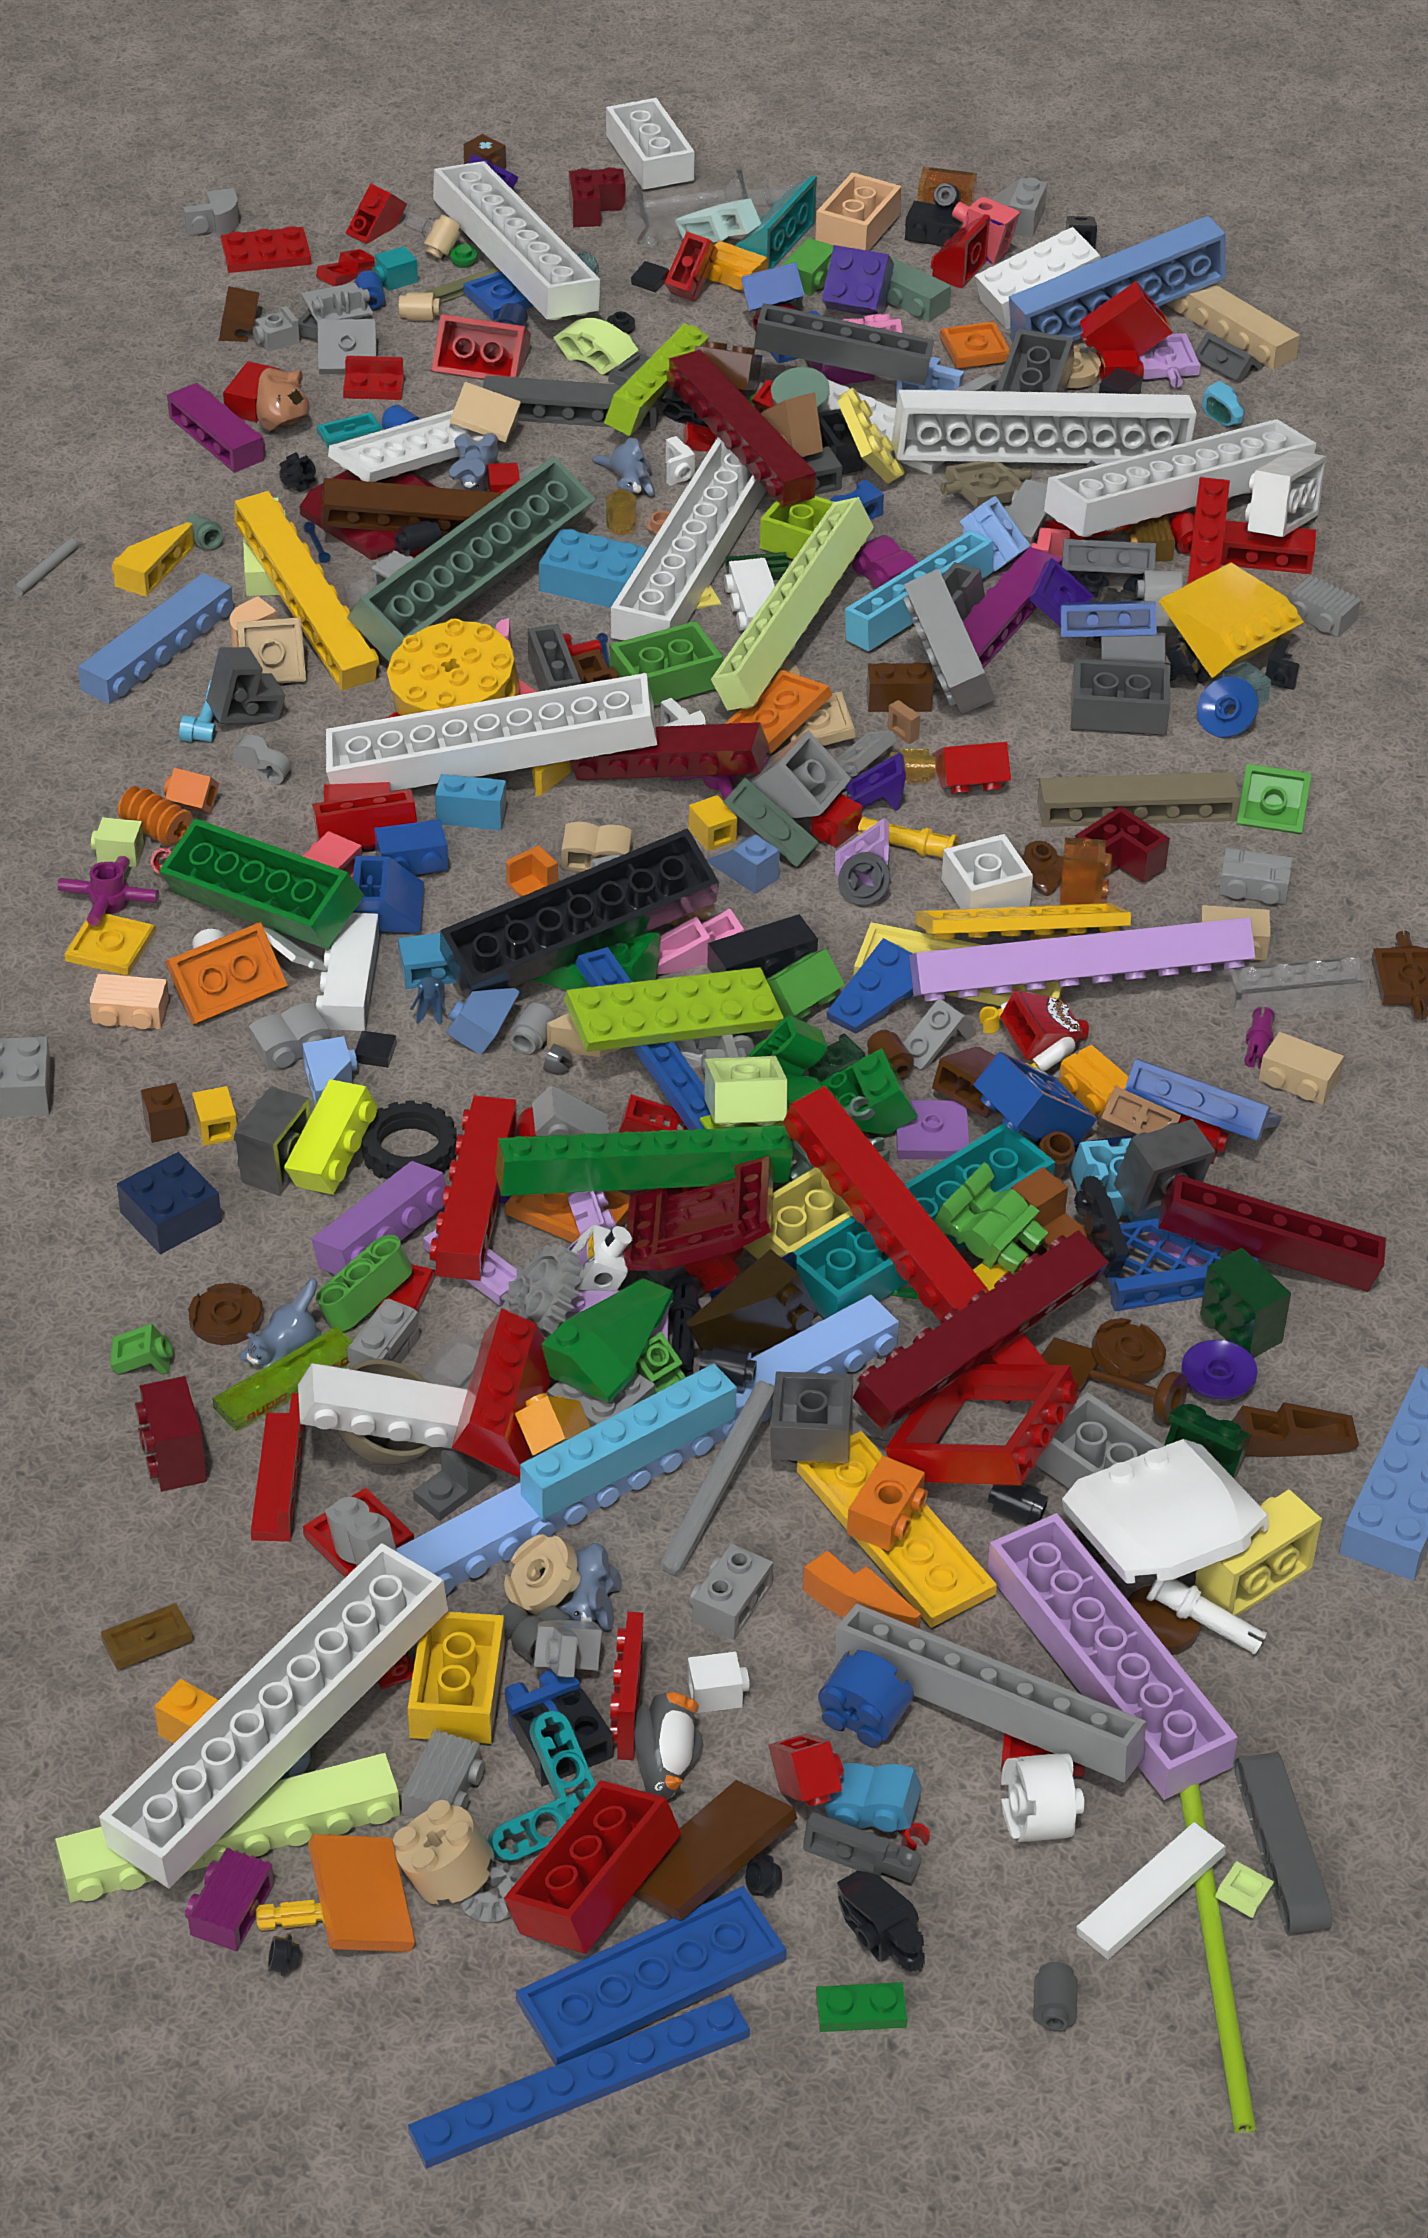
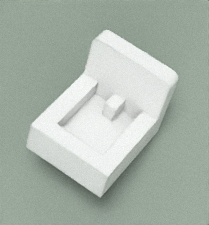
M677 436L666 439V483L671 486L687 481L694 476L695 453Z

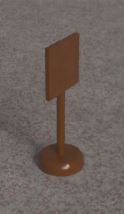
M1055 1337L1041 1355L1049 1365L1071 1366L1074 1381L1079 1385L1077 1392H1080L1088 1379L1091 1378L1154 1397V1416L1159 1422L1167 1425L1172 1424L1168 1421L1170 1412L1184 1404L1186 1400L1187 1377L1180 1372L1173 1371L1167 1373L1161 1379L1157 1388L1095 1370L1099 1364L1092 1354V1348Z

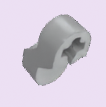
M245 735L233 750L235 761L240 766L256 769L261 781L278 785L284 780L291 769V763L287 756L279 751L268 749L263 737Z

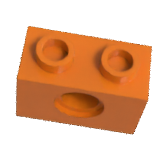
M882 1455L848 1509L847 1535L890 1552L898 1538L904 1539L914 1511L920 1512L924 1507L928 1495V1490L924 1489L925 1472Z

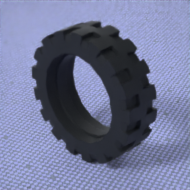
M407 1100L405 1104L393 1102L388 1104V1108L383 1109L381 1107L377 1109L374 1120L369 1124L362 1138V1157L368 1170L372 1169L373 1174L379 1179L382 1177L389 1179L411 1161L443 1172L444 1175L447 1168L450 1169L451 1161L454 1160V1157H457V1129L454 1127V1121L451 1116L446 1117L445 1111L440 1107L435 1109L428 1102L416 1104L414 1100ZM402 1129L426 1131L439 1141L429 1152L409 1157L391 1154L380 1145L382 1140L388 1135Z

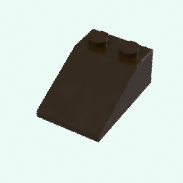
M770 1249L691 1317L686 1324L701 1352H703L704 1348L712 1350L714 1346L753 1353L781 1343L796 1335L801 1330L807 1328L819 1314L799 1273Z

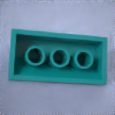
M811 175L787 191L773 204V207L766 214H763L760 219L761 225L749 232L741 241H738L736 247L767 257L768 269L775 268L815 224L817 176Z

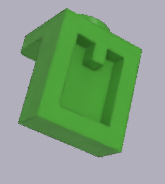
M151 1323L112 1338L110 1366L118 1375L150 1363L161 1375L169 1373L170 1357L173 1355L172 1344Z

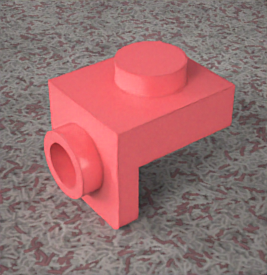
M1040 527L1038 542L1032 543L1031 547L1062 557L1063 539H1070V531Z

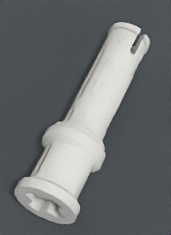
M1177 1579L1155 1580L1146 1597L1147 1600L1151 1602L1157 1600L1176 1611L1178 1618L1186 1619L1189 1616L1248 1650L1251 1654H1256L1267 1632L1259 1630L1200 1596L1201 1591L1195 1585L1189 1587Z

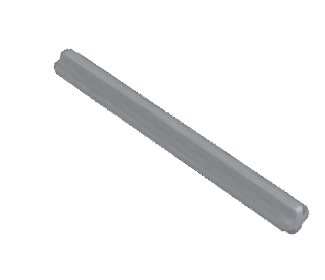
M759 1381L755 1384L661 1560L664 1572L678 1576L683 1571L773 1401L774 1386L764 1381Z

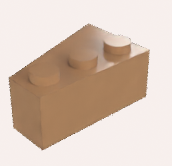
M815 392L786 399L761 412L764 418L801 457L823 452Z

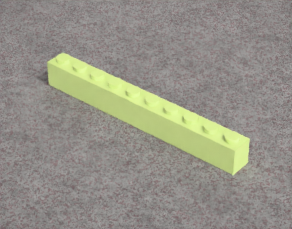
M859 497L833 502L711 678L727 710L739 708L746 710L757 704L759 697L765 688L770 685L771 679L777 670L782 667L784 660L790 651L795 648V644L802 633L807 630V626L819 612V608L825 599L831 594V590L838 580L842 578L848 565L855 559V555L861 546L865 544L867 537L874 527Z

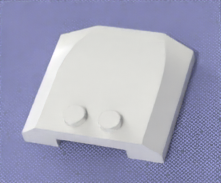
M1184 1439L1158 1449H1152L1143 1455L1116 1463L1109 1468L1080 1478L1062 1498L1063 1509L1066 1515L1126 1584L1135 1583L1134 1576L1156 1574L1158 1581L1176 1579L1244 1552L1251 1545V1536L1261 1528L1265 1532L1269 1528L1268 1514L1202 1445Z

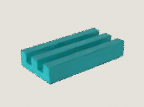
M372 412L317 425V434L321 436V440L325 442L327 449L333 444L382 431L381 425Z

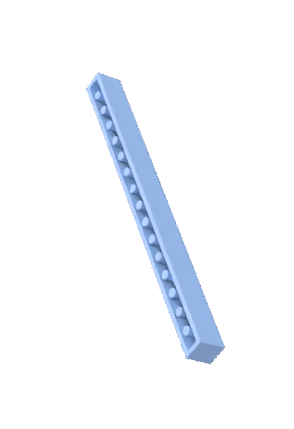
M869 1295L751 1358V1360L757 1361L755 1380L753 1384L747 1383L745 1390L737 1389L736 1418L544 1520L539 1517L521 1496V1483H518L396 1550L401 1555L442 1578L447 1595L456 1585L469 1578L480 1577L489 1567L502 1560H511L517 1549L530 1538L541 1534L551 1537L555 1531L568 1524L574 1525L579 1523L588 1513L599 1507L612 1505L623 1494L633 1489L639 1490L656 1476L664 1472L669 1473L676 1470L682 1462L689 1458L707 1453L713 1445L728 1437L755 1384L759 1381H764L773 1386L775 1385L776 1371L845 1374L849 1371H858L867 1361L878 1355L884 1356L889 1354L897 1346L899 1321L872 1295ZM773 1401L769 1406L762 1422L768 1420L771 1417Z

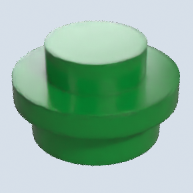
M467 244L457 245L450 251V260L455 266L460 268L471 267L478 258L477 250Z

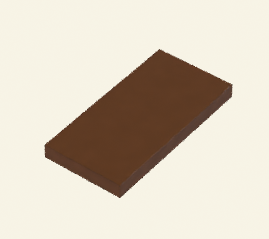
M735 1780L679 1828L681 1832L679 1838L633 1896L682 1921L798 1818L795 1808Z

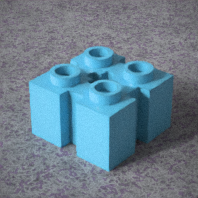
M1131 1138L1121 1139L1119 1146L1110 1147L1108 1140L1080 1142L1071 1166V1172L1078 1191L1081 1190L1080 1185L1083 1178L1090 1175L1095 1176L1105 1186L1118 1220L1120 1216H1128L1130 1222L1159 1218L1161 1209L1135 1217L1114 1186Z

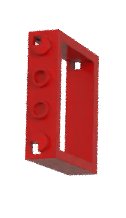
M979 1364L914 1409L886 1446V1455L890 1459L925 1472L924 1482L1021 1485L1031 1469L1034 1468L1035 1463L1045 1448L1048 1447L1051 1439L1063 1424L1073 1406L1077 1403L1079 1399L1077 1388L1079 1385L1074 1381L1070 1365ZM965 1400L1035 1401L1006 1445L936 1444Z

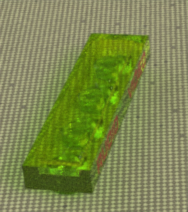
M336 1326L213 1397V1408L235 1430H238L291 1399L292 1393H298V1384L311 1363L338 1368L347 1366L349 1363L347 1348L353 1341Z

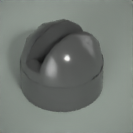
M553 1044L547 1054L543 1069L554 1074H563L569 1070L563 1063H572V1055L564 1047Z

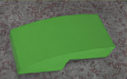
M662 1332L649 1339L650 1345L646 1353H641L636 1363L638 1373L655 1384V1394L686 1378L680 1369V1366L683 1364Z

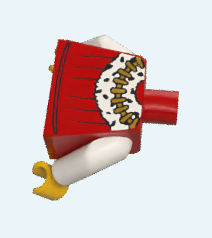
M1014 990L1009 1001L1001 1004L1002 1008L996 1009L992 1006H986L982 1008L979 1014L980 1024L982 1023L983 1032L988 1034L996 1033L1000 1029L999 1020L1001 1019L1025 1059L1033 1060V1063L1028 1065L1043 1072L1072 1054L1078 1040H1085L1089 1033L1088 1022L1083 1019H1075L1064 1001L1037 995L1032 992Z

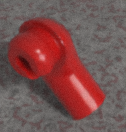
M563 633L571 657L599 649L600 653H602L601 644L598 639L577 644L572 643V637L569 633Z

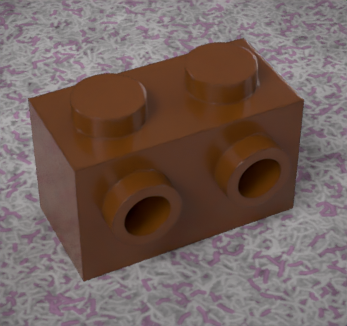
M919 662L868 664L866 688L868 712H889V705L897 700L915 712H932L934 685L932 664Z

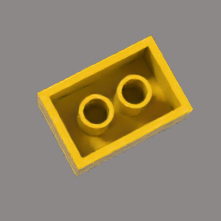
M447 1611L418 1640L408 1702L409 1738L429 1740L433 1731L438 1729L441 1733L446 1732L448 1735L461 1736L464 1740L469 1739L471 1742L492 1743L505 1650L504 1615Z

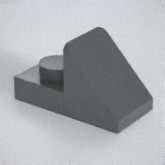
M442 1450V1470L413 1491V1500L441 1521L495 1481L497 1475L476 1458L460 1452Z

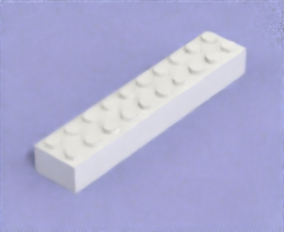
M485 161L434 169L433 200L451 219L461 224L460 228L546 319L559 320L564 316H583L588 314V312L599 311L600 278Z
M898 390L892 445L897 460L1089 463L1092 460L1095 463L1104 464L1190 442L1197 413L1189 395Z
M1278 419L1050 477L1048 478L1044 511L1054 517L1057 522L1073 530L1075 534L1089 537L1101 531L1114 530L1116 527L1137 524L1142 520L1159 518L1168 513L1182 512L1187 508L1195 507L1199 477L1230 480L1228 499L1235 495L1252 493L1253 491L1249 490L1251 475L1255 473V470L1291 450L1314 454L1316 443Z
M719 437L714 442L611 607V638L628 640L686 624L700 602L706 587H709L725 557L729 554L767 489L759 481H756L753 474L745 465L740 463L731 450L726 448Z
M647 673L326 729V773L330 784L390 782V791L436 784L439 782L441 774L480 777L488 774L515 771L517 769L657 745L654 706Z
M381 1543L99 1816L106 1846L170 1889L448 1611L444 1580Z

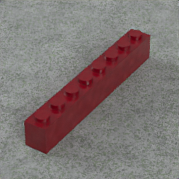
M701 349L669 358V371L666 374L669 386L676 390L685 403H688L696 412L698 418L702 419L710 427L712 433L722 440L726 448L734 453L740 463L745 465L753 474L756 481H759L768 490L771 497H774L782 507L815 498L816 472Z
M1077 1230L1067 1238L1064 1235L1059 1236L1049 1245L1046 1253L1041 1256L1038 1253L1030 1256L1017 1273L1007 1272L995 1283V1288L989 1292L981 1290L975 1294L967 1303L966 1308L961 1311L957 1308L950 1311L941 1320L940 1326L934 1330L928 1327L921 1331L915 1337L911 1346L906 1349L903 1346L896 1348L886 1358V1363L879 1368H876L875 1365L867 1368L858 1377L859 1385L852 1398L882 1431L886 1430L1096 1283L1108 1265V1260L1080 1230Z

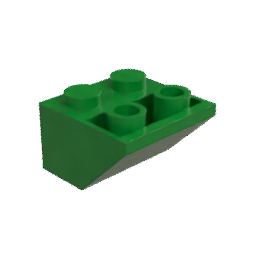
M882 1048L820 1082L822 1087L826 1086L839 1104L845 1108L849 1107L852 1099L857 1096L865 1097L870 1102L860 1106L857 1113H861L866 1109H873L875 1112L874 1116L865 1121L857 1118L853 1119L862 1132L888 1135L918 1118L900 1075Z

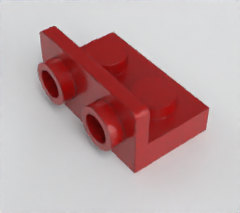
M345 357L346 374L343 398L402 400L404 386V361L402 357Z

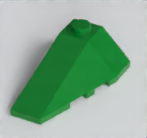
M642 933L608 947L632 982L656 980L661 941L659 933ZM576 961L532 979L565 990L590 987L575 965Z

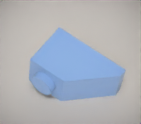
M344 1036L302 1043L304 1069L316 1106L329 1079L352 1083V1071L357 1070L356 1055L354 1049L348 1050Z

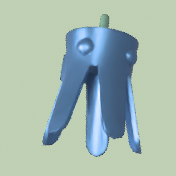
M427 977L418 983V995L410 1007V1010H413L419 1000L416 1014L417 1024L425 1018L429 1006H432L436 1022L438 1024L442 1023V1006L444 1011H446L443 1000L445 986L437 978Z

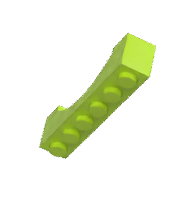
M684 323L614 394L604 423L630 437L642 424L643 419L654 402L669 385L666 376L667 371H669V358L695 350V346H704V341H708L709 335L701 332L696 326Z

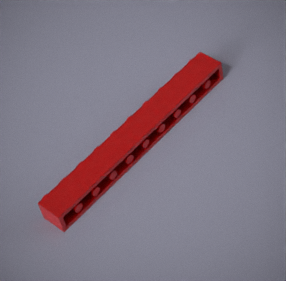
M826 1086L790 1104L783 1121L787 1134L799 1143L807 1153L810 1163L818 1168L829 1181L832 1191L836 1195L841 1196L851 1209L855 1220L864 1225L872 1235L878 1249L887 1254L895 1264L898 1274L910 1283L918 1293L921 1303L930 1309L940 1322L953 1309L957 1308L961 1311L966 1308L969 1300L979 1291L985 1290L989 1292L988 1288ZM1024 1333L980 1363L1049 1365ZM1002 1400L1005 1404L1011 1402L1010 1400Z

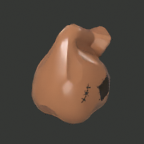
M268 368L261 373L258 384L256 414L260 424L268 432L295 424L309 414V401L300 390L302 387L301 381L303 380L300 369L285 372Z

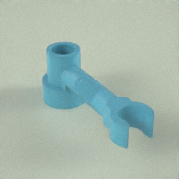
M210 680V682H209L208 690H207V693H206V699H207V695H208V691H209V687H210L211 680ZM206 700L199 717L183 715L179 728V740L193 742L194 739L212 743L216 724L211 723L214 713Z

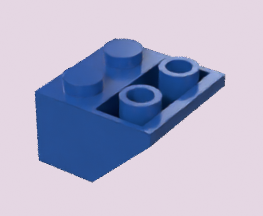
M355 856L353 880L364 896L353 913L378 914L379 932L420 933L424 882L389 856Z

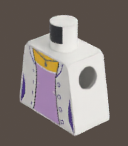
M592 1225L568 1248L576 1253V1257L580 1258L578 1265L582 1267L581 1272L577 1275L582 1278V1281L575 1287V1290L617 1291L628 1272L623 1257L625 1248L632 1241L630 1233L625 1228L615 1226L612 1230L598 1225Z

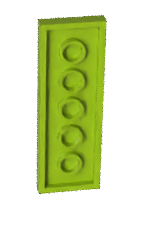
M761 967L566 990L564 997L586 1052L771 1030L784 1019Z

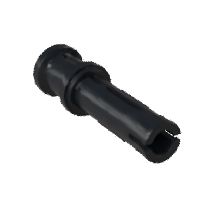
M683 1274L676 1276L670 1282V1289L673 1290L674 1296L673 1302L668 1308V1316L673 1322L672 1348L683 1364L680 1366V1369L687 1378L694 1372L693 1355L695 1339L686 1322L702 1309L698 1304L699 1296L703 1293V1283L696 1276Z

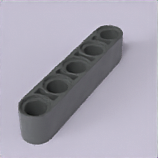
M1279 1752L1237 1757L1235 1760L1236 1780L1238 1785L1242 1784V1786H1239V1790L1248 1818H1253V1820L1249 1821L1259 1852L1264 1853L1261 1855L1268 1879L1274 1881L1272 1888L1276 1889H1273L1272 1892L1282 1923H1287V1925H1283L1285 1932L1291 1934L1330 1928L1332 1925L1330 1901Z

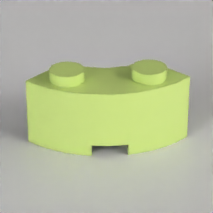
M596 318L579 319L553 337L568 360L573 361L577 359L585 361L602 375L638 351L632 338L627 333H623L614 325Z

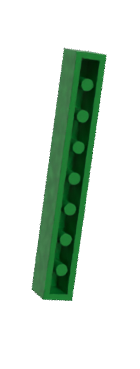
M774 1125L765 1127L698 1128L694 1130L588 1133L535 1137L517 1136L498 1139L495 1174L501 1196L701 1187L734 1179L736 1175L734 1165L770 1156L774 1167L773 1183H787L793 1146L785 1126Z

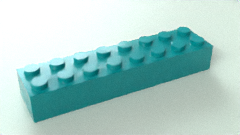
M1003 1123L904 1185L934 1221L942 1204L962 1184L964 1185L965 1181L984 1162L990 1167L994 1175L991 1181V1190L996 1193L1011 1189L1013 1185L1042 1167L1054 1176L1055 1161L1020 1133L1014 1132ZM853 1216L788 1255V1264L799 1273L817 1312L825 1319L869 1295L880 1301L909 1283L898 1274L895 1264L885 1252L878 1249L872 1235ZM945 1235L957 1251L966 1247L965 1242L959 1244L952 1235Z

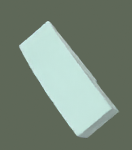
M751 198L709 207L675 220L682 238H684L686 232H691L712 240V242L723 241L728 236L748 234L761 225Z

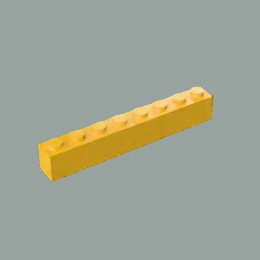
M269 491L236 500L234 504L235 525L294 618L301 617L302 631L340 690L343 691L376 680V669L379 667V658L376 651L369 648L365 642V636L347 618L350 614L347 606H342L338 600L335 587L332 584H328L324 578L322 567L318 563L315 564L311 558L308 545L305 542H301L293 522H288L284 516L281 503L279 501L275 502Z

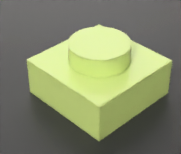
M1236 1861L1220 1884L1215 1897L1253 1918L1269 1895L1274 1881Z

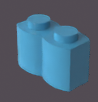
M859 1763L842 1764L844 1777L840 1778L843 1790L830 1794L831 1800L825 1802L824 1807L828 1817L857 1829L873 1826L881 1831L893 1832L911 1827L922 1789L914 1768L898 1764H886L877 1767Z

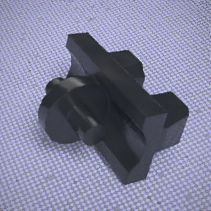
M1179 633L1177 639L1180 643L1173 645L1166 652V656L1171 663L1170 681L1175 680L1178 675L1185 673L1189 681L1204 683L1210 675L1181 633Z

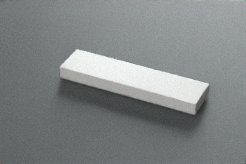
M1193 1822L1077 1925V1935L1109 1960L1226 1855L1225 1845Z

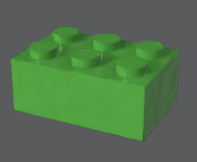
M697 621L610 644V667H614L619 678L647 673L653 706L659 705L662 701L669 698L677 700L716 689L711 678L722 664L723 656Z

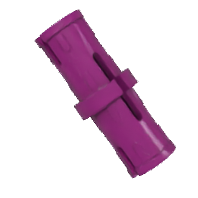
M1261 1007L1253 1011L1252 1025L1246 1034L1248 1048L1244 1062L1248 1067L1255 1068L1256 1059L1259 1058L1258 1069H1261L1262 1057L1273 1042L1272 1025L1275 1013L1268 1007L1264 1008L1263 1017H1260Z

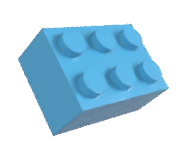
M561 528L539 562V591L611 608L648 548L633 543L607 539L603 536H594L572 529Z

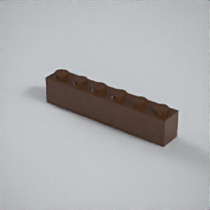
M324 478L320 499L321 526L398 532V528L401 526L428 520L430 523L436 522L440 527L442 536H445L502 493Z

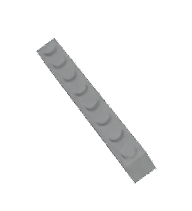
M857 1603L836 1626L837 1664L848 1651L853 1656L857 1650L874 1653L898 1669L895 1677L902 1684L907 1679L913 1688L914 1696L1054 1754L1069 1753L1073 1762L1124 1783L1144 1758L1146 1721Z

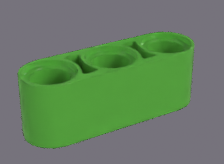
M385 1235L373 1241L317 1292L316 1301L332 1331H346L355 1326L411 1275L412 1265L397 1236Z

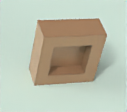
M899 700L890 704L888 729L908 744L918 740L920 715Z

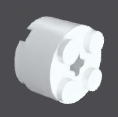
M1046 1754L1008 1758L1003 1765L1001 1785H1008L1009 1798L1001 1799L1010 1836L1013 1839L1019 1838L1018 1842L1073 1837L1076 1814H1082L1084 1811V1796L1082 1790L1074 1786L1073 1761L1070 1754Z

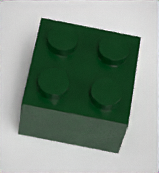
M1240 1248L1207 1266L1200 1316L1207 1327L1214 1328L1226 1341L1243 1347L1255 1358L1283 1342L1291 1292L1248 1252Z

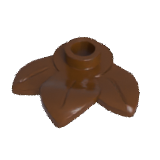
M1033 841L1026 846L1024 855L1021 858L1033 874V884L1045 896H1049L1055 890L1059 881L1068 884L1077 882L1078 876L1074 865L1068 859L1057 855L1052 845L1044 841Z

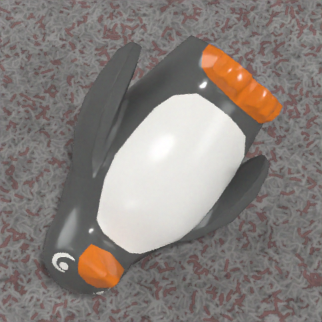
M676 1692L656 1695L652 1700L650 1708L647 1704H642L639 1707L635 1722V1752L646 1792L666 1797L667 1800H670L675 1795L678 1787L683 1783V1779H680L682 1774L697 1760L703 1745L702 1734L698 1729L694 1730V1714L698 1711L699 1704L694 1699L687 1698L686 1695Z

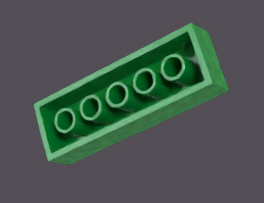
M196 818L158 871L175 894L254 923L261 922L262 926L327 950L364 896L346 871Z

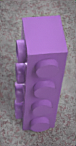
M414 1161L405 1165L311 1238L319 1268L336 1275L379 1237L394 1235L401 1241L409 1236L416 1228L443 1208V1193L446 1186L443 1172Z

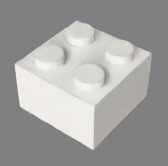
M1005 834L944 849L941 880L960 909L1030 906L1033 874Z

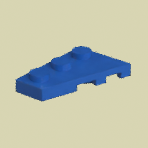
M883 938L828 1009L827 1019L857 1034L889 1012V1008L903 998L907 1000L914 994L909 955L913 953Z

